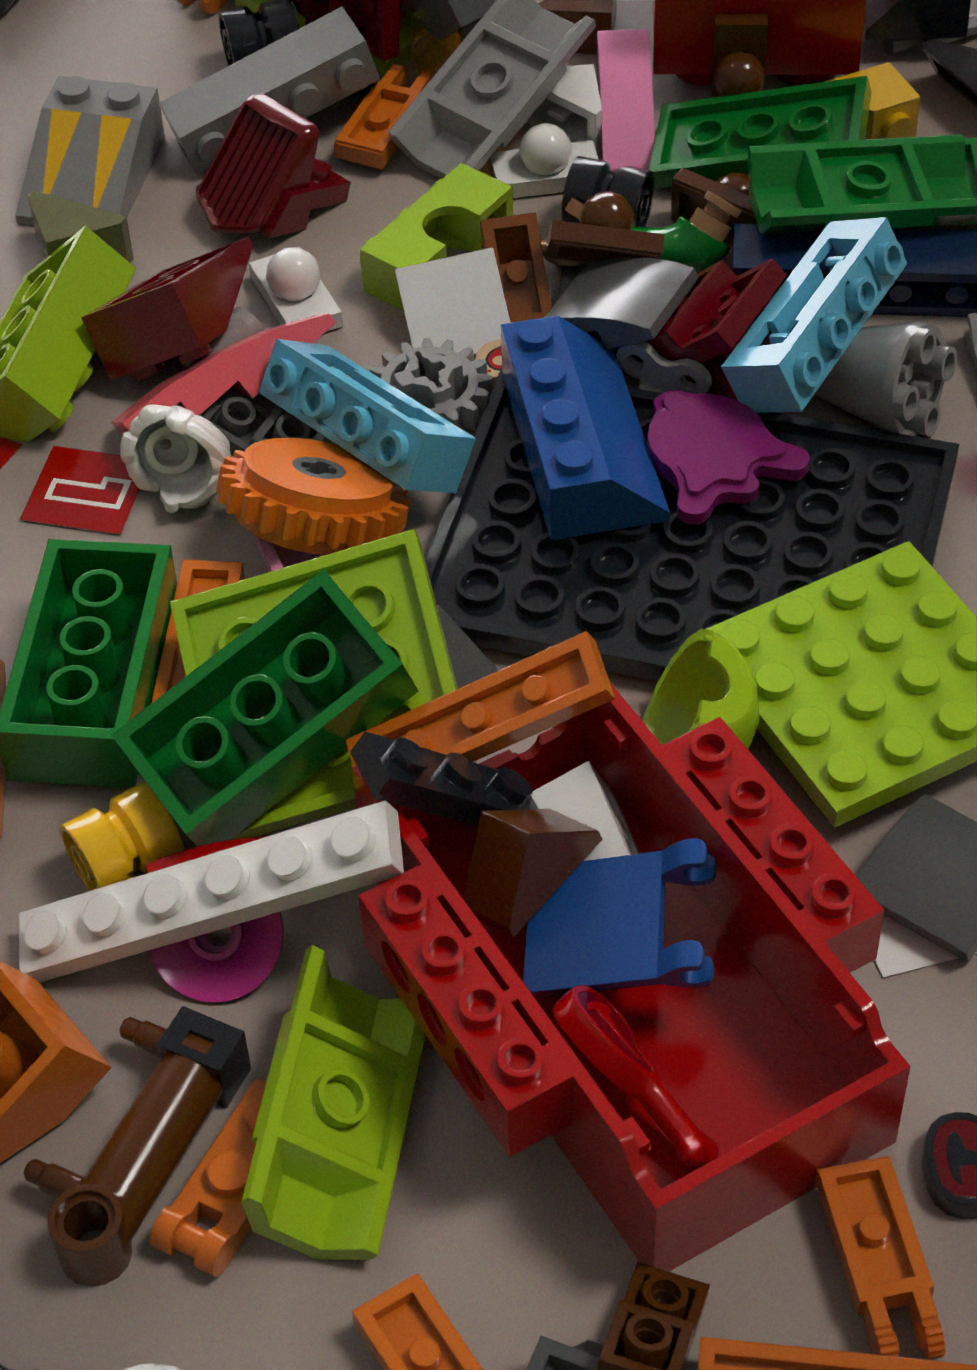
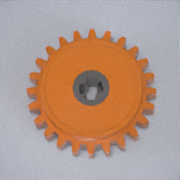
M303 438L266 439L251 444L246 448L245 452L240 450L234 451L233 457L226 456L223 464H221L216 493L219 494L218 503L225 504L226 512L234 514L238 523L253 535L287 549L318 555H328L404 532L411 498L407 497L408 490L398 487L396 483L339 445Z

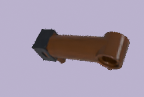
M185 1006L180 1008L167 1029L152 1022H142L132 1017L124 1019L119 1029L120 1036L133 1042L137 1048L160 1057V1061L86 1175L82 1176L55 1163L47 1164L38 1159H33L26 1165L24 1169L25 1180L37 1185L41 1191L57 1198L53 1202L48 1214V1231L60 1266L65 1275L76 1284L89 1287L105 1285L117 1279L127 1269L133 1255L132 1239L216 1105L219 1104L228 1108L251 1071L244 1031ZM90 1230H104L99 1237L93 1240L83 1242L77 1240L82 1234Z

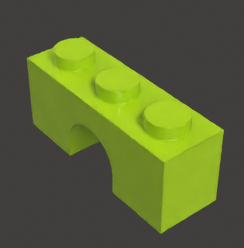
M460 163L444 178L437 180L431 189L410 207L403 209L398 217L376 236L368 239L360 249L363 291L404 311L395 269L447 258V248H459L469 252L482 250L480 222L485 219L513 216V187Z

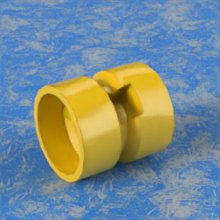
M141 782L110 798L109 810L106 813L91 808L59 825L61 840L67 855L88 891L134 878V872L138 870L146 873V864L184 850L179 832L170 813L146 782Z

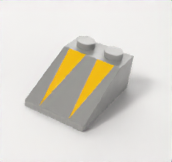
M58 76L41 108L15 214L17 224L34 226L27 197L32 190L127 217L165 140L158 88L135 85L129 82L115 83L90 80L79 76Z

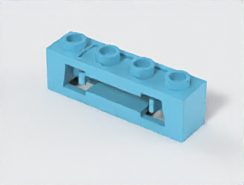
M887 217L832 221L828 223L721 366L739 402L746 404L755 413L803 411L907 265L903 249L897 241ZM834 248L837 256L827 258L825 265L830 268V272L824 279L819 264L830 250ZM771 330L773 333L769 336L771 344L760 346Z
M276 339L258 393L405 490L457 492L476 440L475 437L328 345Z

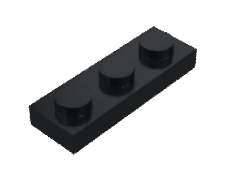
M366 731L350 751L373 798L380 801L386 800L388 803L474 826L479 825L481 811L539 809L531 796L532 788L523 776L510 768L494 769L474 763L458 753L446 755L422 748L406 738L398 737L394 740Z

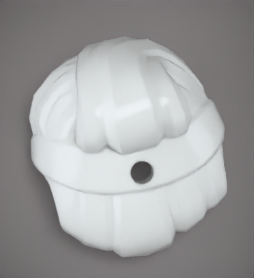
M155 404L143 407L139 415L129 425L130 431L124 432L121 439L120 456L125 463L129 477L141 490L159 491L164 508L169 513L177 512L181 508L196 509L204 505L216 495L220 467L224 462V458L226 456L231 457L229 440L213 423L202 416L195 415L193 411L177 405L169 407ZM163 439L171 441L168 446H163L160 442Z

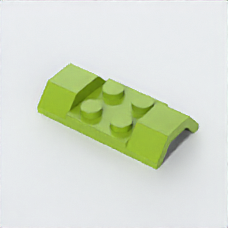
M311 945L305 951L291 1009L283 1016L251 1140L256 1143L241 1204L253 1232L316 1260H372L379 1254L425 1033L401 998L378 999L333 977L325 950Z

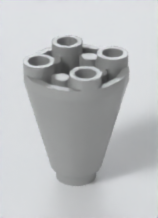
M916 321L862 327L814 395L883 431L930 437L935 433L940 422L941 410L939 401L944 381H949L956 370L957 352L955 347L945 345L944 337L939 328L929 323Z

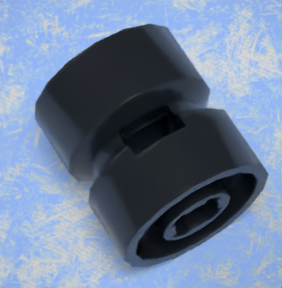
M291 0L262 2L258 12L254 13L247 6L223 10L218 13L220 35L228 66L299 29L297 16Z
M582 156L576 157L570 167L564 187L562 221L580 223L578 218L565 211L571 198L584 204L597 193L612 191L622 195L631 205L635 222L633 227H646L654 196V172L648 169L627 166L624 168L619 167L613 174L611 166L607 161Z

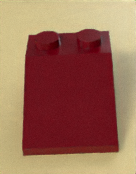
M249 237L163 269L81 317L110 380L132 373L135 381H139L166 368L165 360L177 356L180 365L199 359L212 351L208 342L227 331L253 249Z

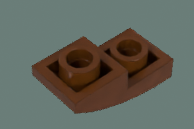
M637 1262L624 1300L620 1299L598 1360L597 1369L683 1370L703 1315L710 1284Z

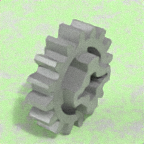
M424 338L422 347L413 348L410 344L404 342L401 343L400 355L397 356L393 353L384 352L382 354L383 366H371V373L457 427L464 426L468 429L476 430L478 427V415H483L492 392V376L487 374V362L485 359L474 361L473 349L470 347L455 352L453 340H446L441 347H433L430 338Z

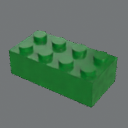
M48 539L0 710V754L8 781L132 788L136 785L139 772L111 735L152 702L172 610L170 602L174 601L178 583L171 545Z
M323 569L111 736L184 833L197 846L231 840L347 748L346 739L373 728L419 691L401 661Z

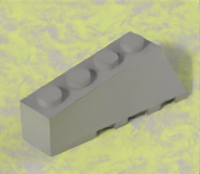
M340 7L159 102V105L178 144L195 173L199 175L208 170L239 109L249 96L265 94L307 118L349 95L370 90L375 83L380 81V77L366 40L343 7Z

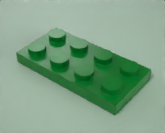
M868 76L662 105L649 170L654 172V189L672 187V177L682 168L713 181H717L720 177L732 172L748 175L747 155L749 146L865 140L871 100Z

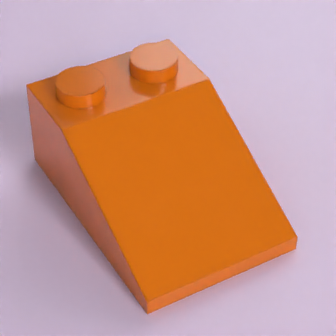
M0 961V1163H2L62 1123L112 1067L37 979Z

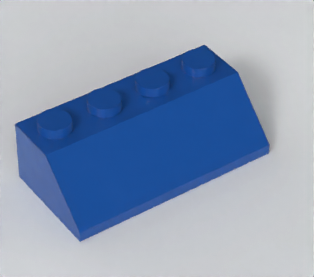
M560 316L501 324L502 377L550 539L557 540L670 521V511L615 350H607L603 342Z

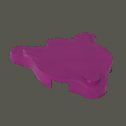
M673 390L658 395L654 400V416L648 431V449L655 470L677 492V515L685 524L700 525L705 522L718 504H748L753 502L759 494L758 477L797 481L802 479L809 471L810 455L805 449L775 438L767 430L760 416L746 404L736 399L716 394H692Z

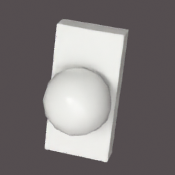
M541 123L532 127L523 135L520 149L494 152L490 157V169L493 178L513 187V199L563 193L574 159L578 156L598 159L593 140L570 142L564 130L555 124Z
M300 247L283 248L274 255L249 263L250 277L280 325L313 315L330 314L336 323L328 331L343 326L342 311L320 279L321 271L316 258L308 251Z

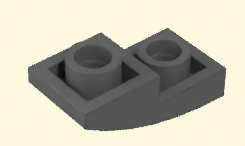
M232 387L202 415V417L220 429L229 440L231 455L236 450L245 452L246 448L251 444L266 439L303 438L323 442L326 439L325 436L277 405L271 412Z

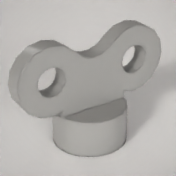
M646 341L621 346L617 351L616 356L621 369L633 378L640 379L638 389L660 393L679 390L692 394H707L711 388L712 377L709 371L696 360L685 358L672 361L665 359ZM633 355L639 356L643 363L637 361ZM685 375L692 377L696 383L688 381Z

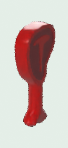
M579 985L566 992L552 1008L554 1017L562 1030L604 1076L631 1097L638 1099L643 1108L674 1145L679 1162L687 1167H702L718 1158V1144L700 1131L667 1089L660 1083L656 1069L641 1051L633 1030L620 1011L605 996L591 987Z

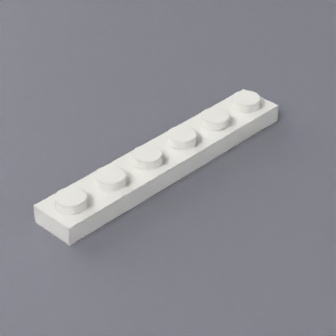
M385 800L20 912L19 969L41 983L392 879L404 873L398 811Z

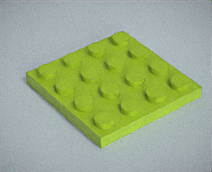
M415 529L170 602L184 671L187 676L324 569L401 661L419 691L377 725L458 689L422 546ZM348 748L231 840L254 838L357 808L352 772L353 765Z
M910 541L707 628L730 641L748 661L756 680L759 697L760 723L757 730L834 828L977 761V617Z

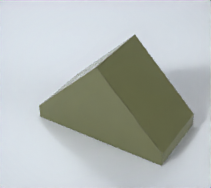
M32 190L27 196L36 239L44 259L84 226H87L128 262L131 263L134 259L126 216L36 190Z

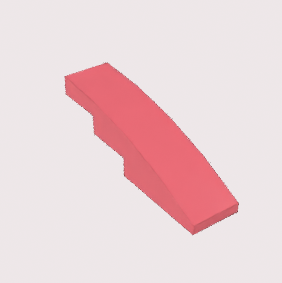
M330 314L313 315L257 332L212 352L158 384L111 423L123 435L124 432L130 431L129 425L139 415L141 409L146 405L153 404L169 407L177 405L191 410L195 415L200 416L231 387L248 398H254L259 392L276 339L314 343L336 321Z

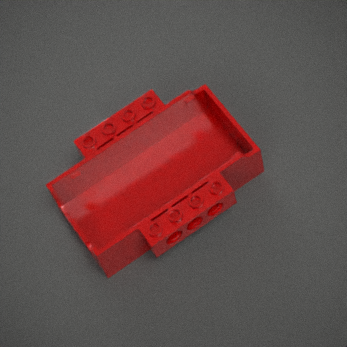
M611 684L615 696L614 700L555 725L551 729L537 735L535 743L523 753H512L508 749L479 764L498 770L506 767L516 771L527 780L533 792L589 761L613 790L640 853L662 851L679 841L698 838L705 842L707 855L715 857L717 862L716 877L711 884L693 886L666 882L663 949L674 943L686 940H695L701 943L704 948V956L711 957L714 963L712 982L708 986L700 988L659 984L598 992L605 996L626 1019L635 1034L641 1051L656 1069L660 1083L667 1089L700 1131L718 1144V1158L702 1167L683 1166L679 1162L672 1142L643 1108L638 1099L631 1097L604 1076L562 1030L554 1017L552 1008L563 995L534 998L523 983L527 923L515 937H512L477 919L463 899L478 826L389 803L398 811L404 873L392 879L375 883L376 887L358 895L365 947L508 1157L510 1158L551 1135L638 1261L670 1272L817 1188L815 1184L817 1169L863 1161L896 1143L911 1066L887 1037L875 1003L851 975V972L877 959L884 916L883 907L721 717L662 745ZM357 766L353 767L357 809L382 802L373 798Z

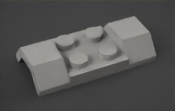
M496 0L387 132L390 139L418 168L439 179L444 178L460 163L479 171L499 146L505 148L564 76L567 72L565 64L596 27L595 19L585 16L574 24L543 9L536 0Z

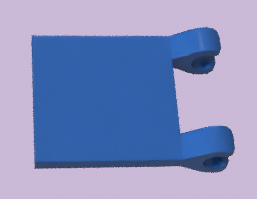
M690 838L679 841L662 851L582 861L527 922L523 983L534 998L561 996L579 985H585L597 991L659 984L687 988L708 986L713 980L714 963L711 957L704 956V948L701 943L695 940H686L674 943L663 949L666 882L700 886L711 884L715 880L717 862L713 855H707L705 842L698 838Z

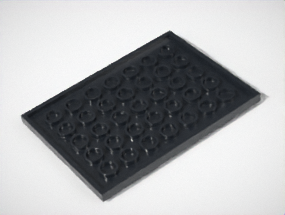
M501 367L474 435L476 440L456 493H451L425 559L436 605L441 606L478 647L530 657L587 631L596 641L607 672L659 681L673 655L688 637L701 628L707 629L907 541H910L933 567L960 444L777 412L756 413L760 416L767 430L775 438L801 447L809 453V471L802 479L787 481L758 477L759 494L756 500L748 504H718L708 520L700 525H690L681 521L677 515L678 496L676 490L656 471L670 511V521L551 540L502 377ZM627 387L648 446L649 425L654 416L653 403L655 398L662 393Z

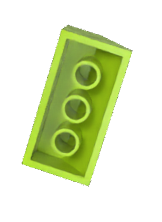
M84 226L24 275L0 319L1 438L30 442L46 429L52 432L57 431L67 421L74 409V405L69 401L73 393L78 391L92 374L94 367L89 364L92 355L97 353L81 317L127 291L126 288L137 269L87 226Z

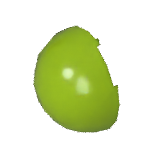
M701 628L685 640L669 661L656 684L642 721L663 745L721 717L748 749L760 723L756 680L748 661L730 641L712 630Z

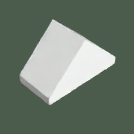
M594 64L566 66L567 72L526 122L533 126L541 123L555 124L564 130L570 142L593 140L598 155L602 149V105Z

